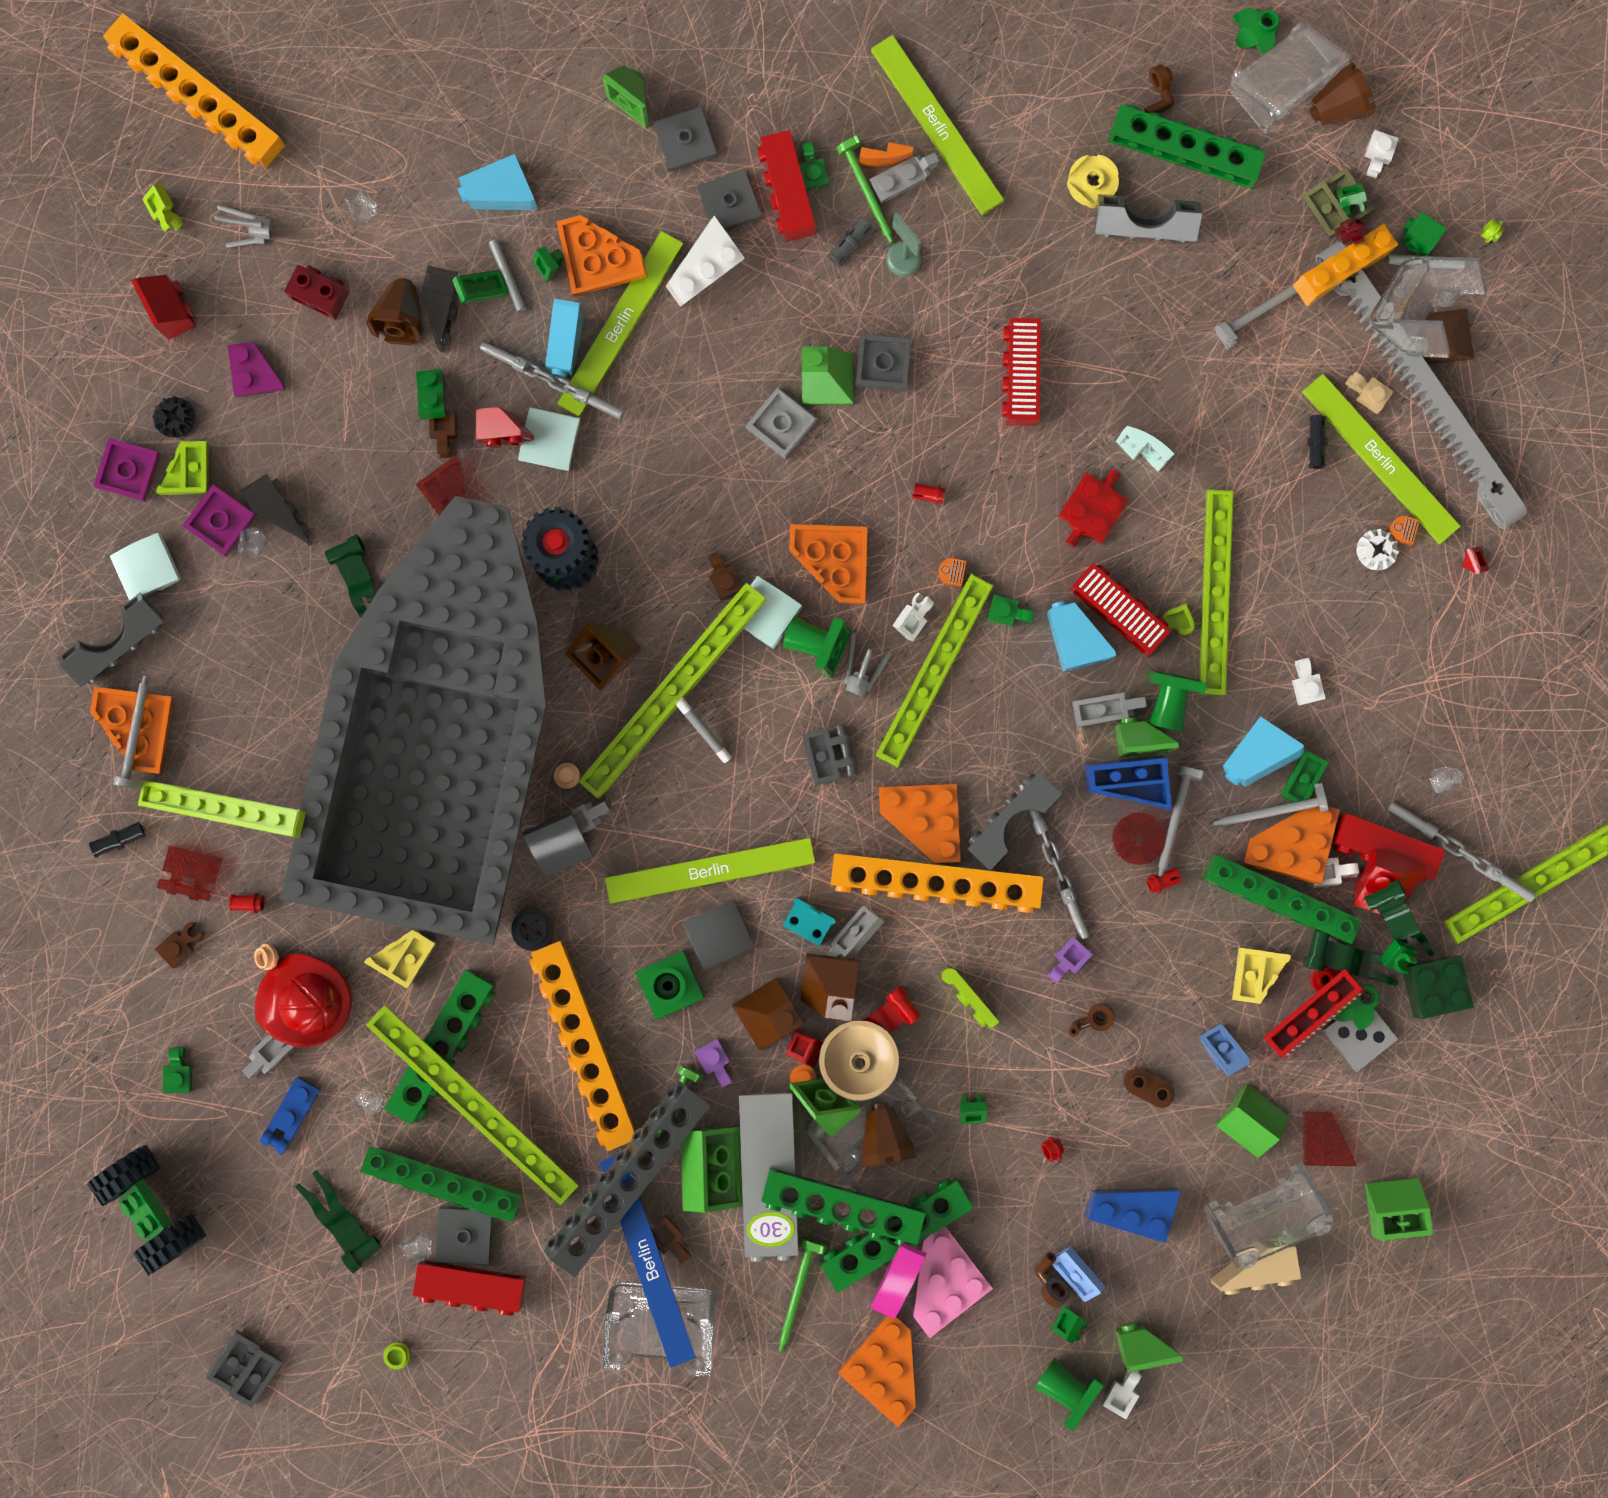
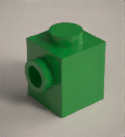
M1420 212L1415 219L1410 217L1403 226L1402 230L1405 234L1400 241L1405 243L1409 250L1427 256L1447 228L1423 212Z

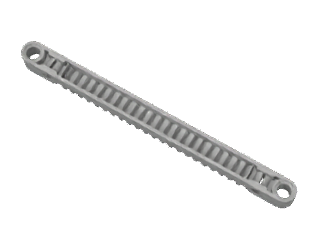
M1338 241L1320 252L1315 257L1317 265L1340 252L1346 246ZM1363 270L1350 276V281H1343L1336 286L1334 291L1337 294L1350 296L1351 300L1348 306H1357L1354 314L1363 315L1359 322H1368L1365 330L1374 331L1371 339L1380 340L1377 348H1386L1382 355H1390L1392 357L1388 364H1397L1394 372L1403 373L1400 381L1408 380L1409 383L1406 386V390H1415L1411 397L1420 398L1417 406H1426L1423 414L1432 415L1428 422H1437L1438 425L1434 429L1435 432H1444L1440 439H1449L1446 448H1455L1452 456L1461 457L1457 463L1458 465L1466 464L1467 467L1464 470V474H1473L1469 481H1478L1477 497L1495 524L1501 529H1506L1526 516L1527 509L1523 501ZM1493 487L1496 489L1494 494L1490 490Z

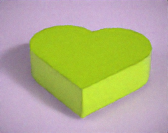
M1187 603L1168 610L1162 615V618L1169 624L1167 628L1171 631L1175 630L1180 636L1189 635L1195 628V622Z

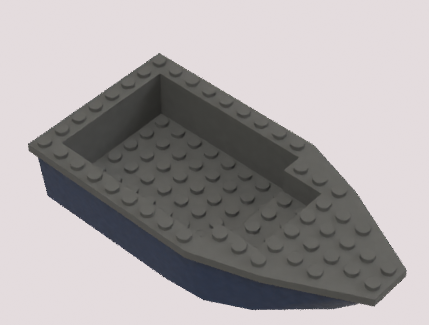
M455 496L379 588L334 663L301 806V811L306 812L301 837H294L280 900L494 945L547 709L538 621L508 507Z

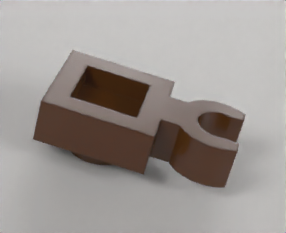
M189 922L184 926L182 935L174 931L155 949L171 968H176L194 951L190 946L192 942H198L205 936L204 932H199L195 937L191 935L190 931L196 925L194 922Z

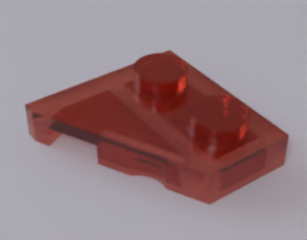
M456 455L416 483V486L438 515L443 512L455 496L466 498L460 460Z
M1303 1111V1165L1356 1167L1354 1157L1332 1113Z

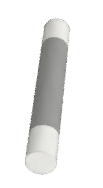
M684 698L679 699L675 705L722 762L726 763L732 757L687 701Z

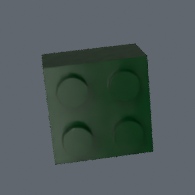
M1451 955L1410 964L1405 967L1409 973L1403 974L1414 1018L1425 1019L1474 1008L1462 956Z

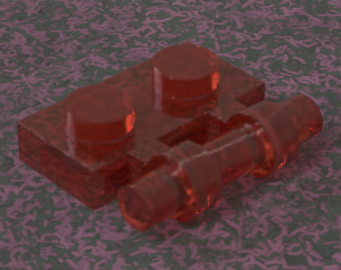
M169 845L162 871L172 873L171 879L165 880L160 878L157 888L166 890L167 894L189 896L190 900L199 901L201 899L209 901L212 892L204 890L205 882L216 883L222 858ZM182 876L195 879L193 886L181 884Z

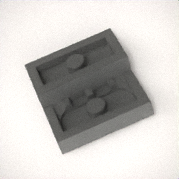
M571 812L522 832L532 855L545 877L593 857L591 848L583 837L580 826Z
M734 900L682 922L703 971L754 948V944Z
M236 1330L207 1373L206 1379L229 1391V1396L252 1408L282 1364V1360L252 1338Z

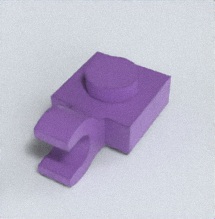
M1071 937L1054 956L1060 962L1047 976L1052 981L1058 982L1068 970L1076 974L1092 956V953L1074 937Z
M718 1039L695 1051L706 1074L715 1072L722 1088L732 1083L724 1065L730 1063V1060Z

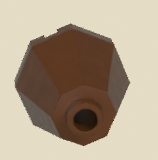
M1354 63L1345 66L1312 99V107L1309 108V111L1315 122L1319 121L1322 125L1362 119L1375 113V102L1369 104L1368 98L1372 96L1371 90L1360 69H1355L1356 65Z
M399 278L392 281L369 313L366 325L373 336L378 338L379 334L385 336L384 341L400 345H412L415 343V339L417 341L422 339L423 323L418 290L410 280Z
M887 1103L871 1105L872 1111H868L866 1114L861 1156L863 1167L916 1158L914 1145L893 1107L888 1108Z

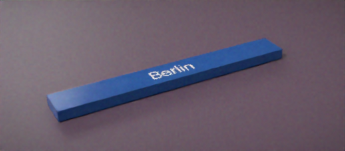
M616 1156L599 1162L602 1172L611 1167L615 1162ZM630 1172L626 1173L622 1177L621 1181L627 1179ZM639 1196L622 1217L620 1224L669 1366L672 1368L697 1357L645 1208Z

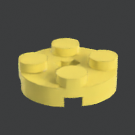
M1103 155L1083 156L1071 167L1067 187L1077 202L1089 208H1096L1098 194L1115 195L1119 185L1118 169L1109 158ZM1087 177H1099V185L1091 186L1088 183L1089 179Z

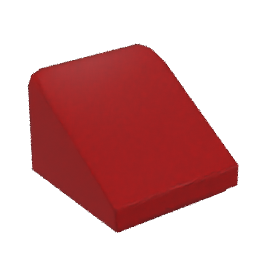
M796 1030L785 1054L806 1065L815 1067L823 1042Z

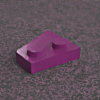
M254 342L227 345L233 392L236 398L285 391V386Z

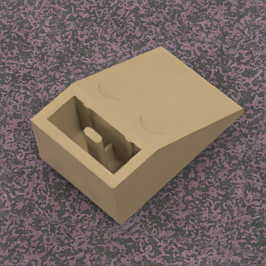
M1285 1239L1257 1243L1210 1279L1211 1283L1227 1295L1238 1294L1241 1292V1288L1251 1287V1290H1263L1268 1288L1267 1284L1277 1283L1278 1286L1292 1285L1294 1280L1301 1279L1296 1246Z

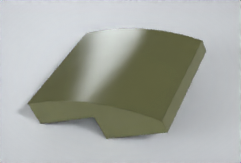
M1347 167L1302 195L1329 238L1336 235L1334 229L1340 227V223L1351 218L1361 220L1374 211L1368 199L1363 202L1365 206L1363 212L1360 211L1358 204L1350 206L1349 216L1345 214L1344 208H1341L1336 190L1357 184Z

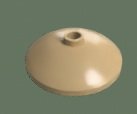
M851 1021L834 1029L825 1039L819 1056L820 1071L826 1084L839 1096L854 1101L869 1100L884 1093L895 1080L899 1068L898 1049L893 1038L882 1027L867 1021ZM858 1060L865 1061L863 1068L856 1067Z

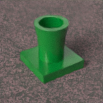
M795 615L787 628L783 648L817 657L814 666L823 676L832 679L852 631L844 620L834 617L831 627L827 631Z
M1148 670L1146 680L1161 685L1148 724L1184 731L1185 710L1189 691L1205 694L1207 683L1196 679Z
M683 950L635 972L656 1020L704 999ZM665 981L673 983L672 990L666 991L663 984Z
M1054 1357L1034 1389L1049 1396L1070 1410L1064 1425L1071 1431H1074L1103 1388L1104 1380L1095 1375L1089 1385L1086 1386L1065 1369Z

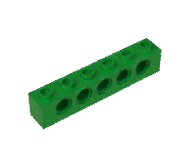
M1120 104L1107 141L1252 189L1257 181L1266 152L1260 151V148L1257 146H1245L1236 143L1233 138H1221L1212 135L1206 129L1197 130L1188 127L1182 121H1170L1164 119L1158 113H1146L1140 111L1134 105ZM1133 126H1142L1144 128V132H1137L1133 128ZM1157 134H1166L1168 140H1161ZM1181 142H1190L1192 144V148L1184 147ZM1206 149L1214 150L1217 156L1208 155ZM1230 157L1238 158L1241 164L1232 163Z
M1219 855L1210 857L1201 878L1202 881L1313 931L1330 935L1329 938L1342 944L1353 943L1362 922L1361 919Z
M471 970L464 971L424 1039L437 1053L438 1042L440 1040L445 1041L449 1046V1051L446 1055H439L452 1067L456 1064L453 1058L457 1051L462 1052L469 1042V1038L466 1036L470 1029H476L483 1017L480 1012L484 1005L489 1006L496 995V992L493 991L496 985ZM468 994L473 995L476 999V1005L473 1009H468L464 1006L463 1000ZM454 1017L462 1021V1029L459 1032H454L450 1027V1022ZM409 1066L384 1109L412 1125L417 1120L421 1122L429 1110L426 1104L431 1097L435 1099L438 1092ZM412 1087H417L421 1090L422 1097L419 1101H414L410 1097Z
M369 1146L360 1172L364 1175L512 1224L515 1223L523 1200L521 1195Z
M774 1168L769 1169L761 1202L766 1203L765 1208L781 1211V1208L792 1210L791 1215L806 1219L807 1215L817 1217V1222L832 1226L833 1222L843 1224V1229L850 1232L858 1233L859 1229L868 1231L869 1236L875 1239L884 1240L885 1236L893 1238L898 1245L901 1243L911 1246V1243L918 1245L926 1215L923 1209ZM792 1187L798 1191V1197L794 1201H787L783 1197V1192L786 1188ZM811 1196H822L824 1204L820 1208L811 1207L809 1204ZM839 1202L849 1204L850 1210L846 1215H839L835 1212V1206ZM872 1209L875 1211L876 1217L872 1222H864L861 1219V1213L864 1210ZM897 1216L902 1220L901 1226L898 1229L892 1230L887 1227V1221L890 1217Z
M948 1177L935 1185L937 1188L930 1194H927L925 1191L913 1199L914 1204L911 1206L923 1209L926 1213L918 1243L974 1209L956 1178L950 1180ZM938 1198H944L948 1202L947 1208L944 1211H936L933 1208V1204ZM892 1216L887 1221V1227H900L902 1220L897 1216ZM869 1232L861 1237L859 1234H855L845 1241L846 1246L840 1250H837L835 1247L826 1252L820 1264L834 1289L839 1293L892 1260L900 1245L895 1243V1239L886 1236L884 1240L870 1237ZM871 1240H875L880 1244V1249L876 1253H869L865 1249L866 1244ZM852 1254L858 1259L857 1264L853 1267H846L842 1262L846 1255Z

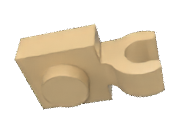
M1357 372L1350 375L1345 383L1349 388L1359 393L1356 401L1375 414L1382 410L1394 392L1373 377L1367 382Z

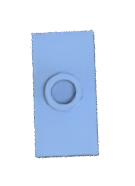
M1071 1246L1055 1255L1056 1261L1052 1264L1053 1267L1084 1302L1102 1293L1106 1286Z

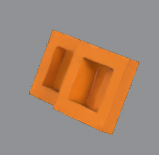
M888 142L887 152L861 147L859 163L863 167L873 168L896 166L912 157L914 147Z

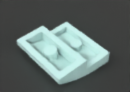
M530 407L525 427L534 435V441L524 442V445L520 447L518 460L569 471L581 418Z
M1127 426L1116 440L1133 460L1141 453L1158 472L1174 455L1166 445L1152 435Z
M161 533L141 539L110 556L129 600L139 592L146 597L155 591H163L181 580Z
M757 576L751 587L768 601L747 624L744 630L774 649L787 631L793 617L799 614L803 606Z

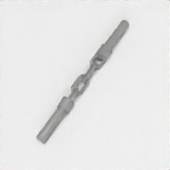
M486 341L481 344V351L511 365L513 369L533 378L538 377L548 382L550 387L562 393H570L575 396V400L585 405L589 404L619 420H622L624 417V410L592 395V392L585 388H576L568 380L557 375L551 376L530 361L520 356L516 357ZM530 366L535 368L534 374L528 372ZM555 379L565 383V389L554 385L556 383Z
M1019 785L1020 791L1025 788L1023 785ZM1029 811L1036 835L1041 834L1043 837L1042 850L1049 864L1054 865L1058 874L1055 882L1064 904L1068 907L1081 940L1088 938L1090 934L1077 904V896L1071 881L1066 874H1062L1058 865L1060 854L1056 844L1047 838L1046 832L1050 829L1046 825V820L1042 817L1041 812ZM1050 844L1056 855V858L1052 857V860L1046 850V846L1049 848ZM1065 878L1068 887L1062 889L1059 880L1064 881Z
M1394 801L1387 808V810L1420 830V833L1428 839L1436 838L1439 840L1442 847L1453 855L1463 856L1471 861L1476 870L1494 882H1500L1529 902L1535 898L1536 893L1503 873L1501 868L1484 857H1475L1466 851L1465 846L1453 837L1443 836L1438 833V827L1423 821ZM1449 840L1461 847L1457 850L1458 852L1446 845L1449 844ZM1481 861L1488 865L1485 870L1478 866L1481 864Z

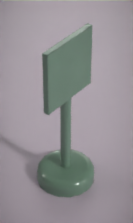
M896 212L894 213L892 227L903 241H899L891 246L886 256V262L889 270L894 275L909 277L920 268L922 262L920 253L921 241Z

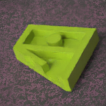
M207 441L180 442L175 451V458L169 463L166 469L167 474L161 486L158 485L156 493L159 495L206 494L209 490V443Z

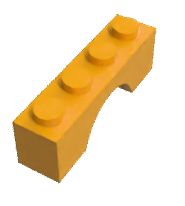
M1385 224L1363 236L1364 242L1357 245L1352 243L1303 274L1295 282L1293 287L1306 306L1328 294L1353 274L1364 268H1369L1385 258L1399 245Z

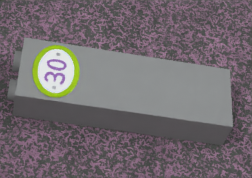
M792 1092L739 1094L745 1258L751 1257L752 1262L766 1261L767 1257L777 1256V1260L780 1261L793 1260V1256L798 1255L797 1217L791 1215L792 1210L781 1208V1211L765 1208L766 1203L761 1202L770 1168L795 1174ZM792 1187L786 1188L783 1192V1197L787 1201H794L796 1199V1189Z

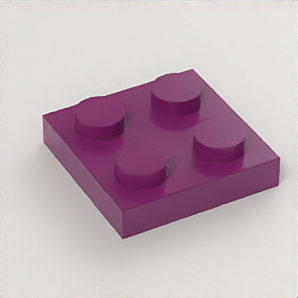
M108 438L93 487L146 503L161 454L158 451Z
M212 485L182 526L227 557L257 515L218 487Z

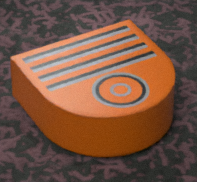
M1408 516L1396 518L1389 526L1392 538L1397 540L1398 543L1412 546L1420 520Z
M954 558L944 560L938 569L940 580L947 585L961 587L966 561Z

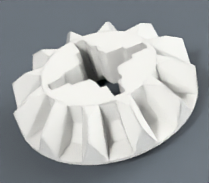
M1381 529L1366 532L1357 544V556L1360 562L1372 570H1384L1390 567L1396 561L1399 553L1397 540L1392 538L1390 532H1385ZM1384 542L1382 547L1384 554L1379 553L1372 557L1375 551L1372 544L1377 546L1379 543Z

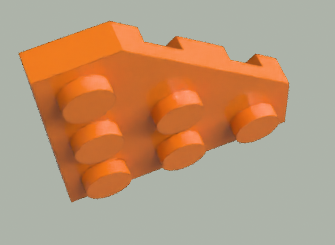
M582 215L557 221L571 291L574 297L647 277L643 254L636 247L629 245Z
M790 524L789 552L839 604L865 605L868 527Z
M94 687L90 713L106 731V735L125 757L138 692ZM147 694L132 767L133 771L162 775L174 703L173 697Z
M957 784L878 788L880 815L924 853L933 863L961 862Z
M1319 807L1300 810L1250 838L1243 866L1321 885L1340 809L1328 807V811L1320 812Z
M886 1315L840 1368L838 1374L897 1427L916 1408L911 1329L897 1316L894 1319Z

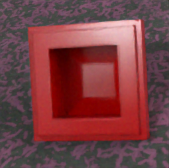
M1481 547L1468 549L1462 567L1475 574L1489 570Z

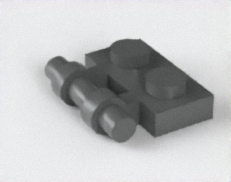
M845 724L835 727L837 737L830 738L828 728L802 734L815 785L839 780L838 769L840 768L846 769L847 777L858 775L855 766L858 764L856 756L853 757L850 742H852L851 735L847 734ZM840 745L843 759L836 761L832 746Z

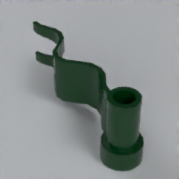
M358 534L347 538L346 542L326 550L325 556L330 565H337L347 585L351 603L360 618H362L367 610L362 597H365L371 603L376 592L370 572L361 557L362 554L366 553L364 544Z
M1399 879L1388 883V886L1364 896L1371 911L1377 909L1384 918L1394 940L1408 943L1407 937L1415 938L1429 956L1435 954L1426 936L1420 931L1409 907L1404 902L1407 899V895Z
M1314 931L1308 957L1305 956L1303 967L1324 972L1325 967L1339 971L1346 969L1352 975L1397 986L1398 981L1390 976L1361 965L1362 962L1383 964L1379 960L1382 955L1328 941L1330 935Z
M315 1170L312 1174L323 1190L330 1209L329 1212L300 1183L295 1188L308 1201L321 1224L335 1237L345 1252L341 1256L343 1263L354 1274L363 1266V1262L382 1248V1245L374 1235L369 1238L367 1237L357 1220L340 1203L329 1183Z

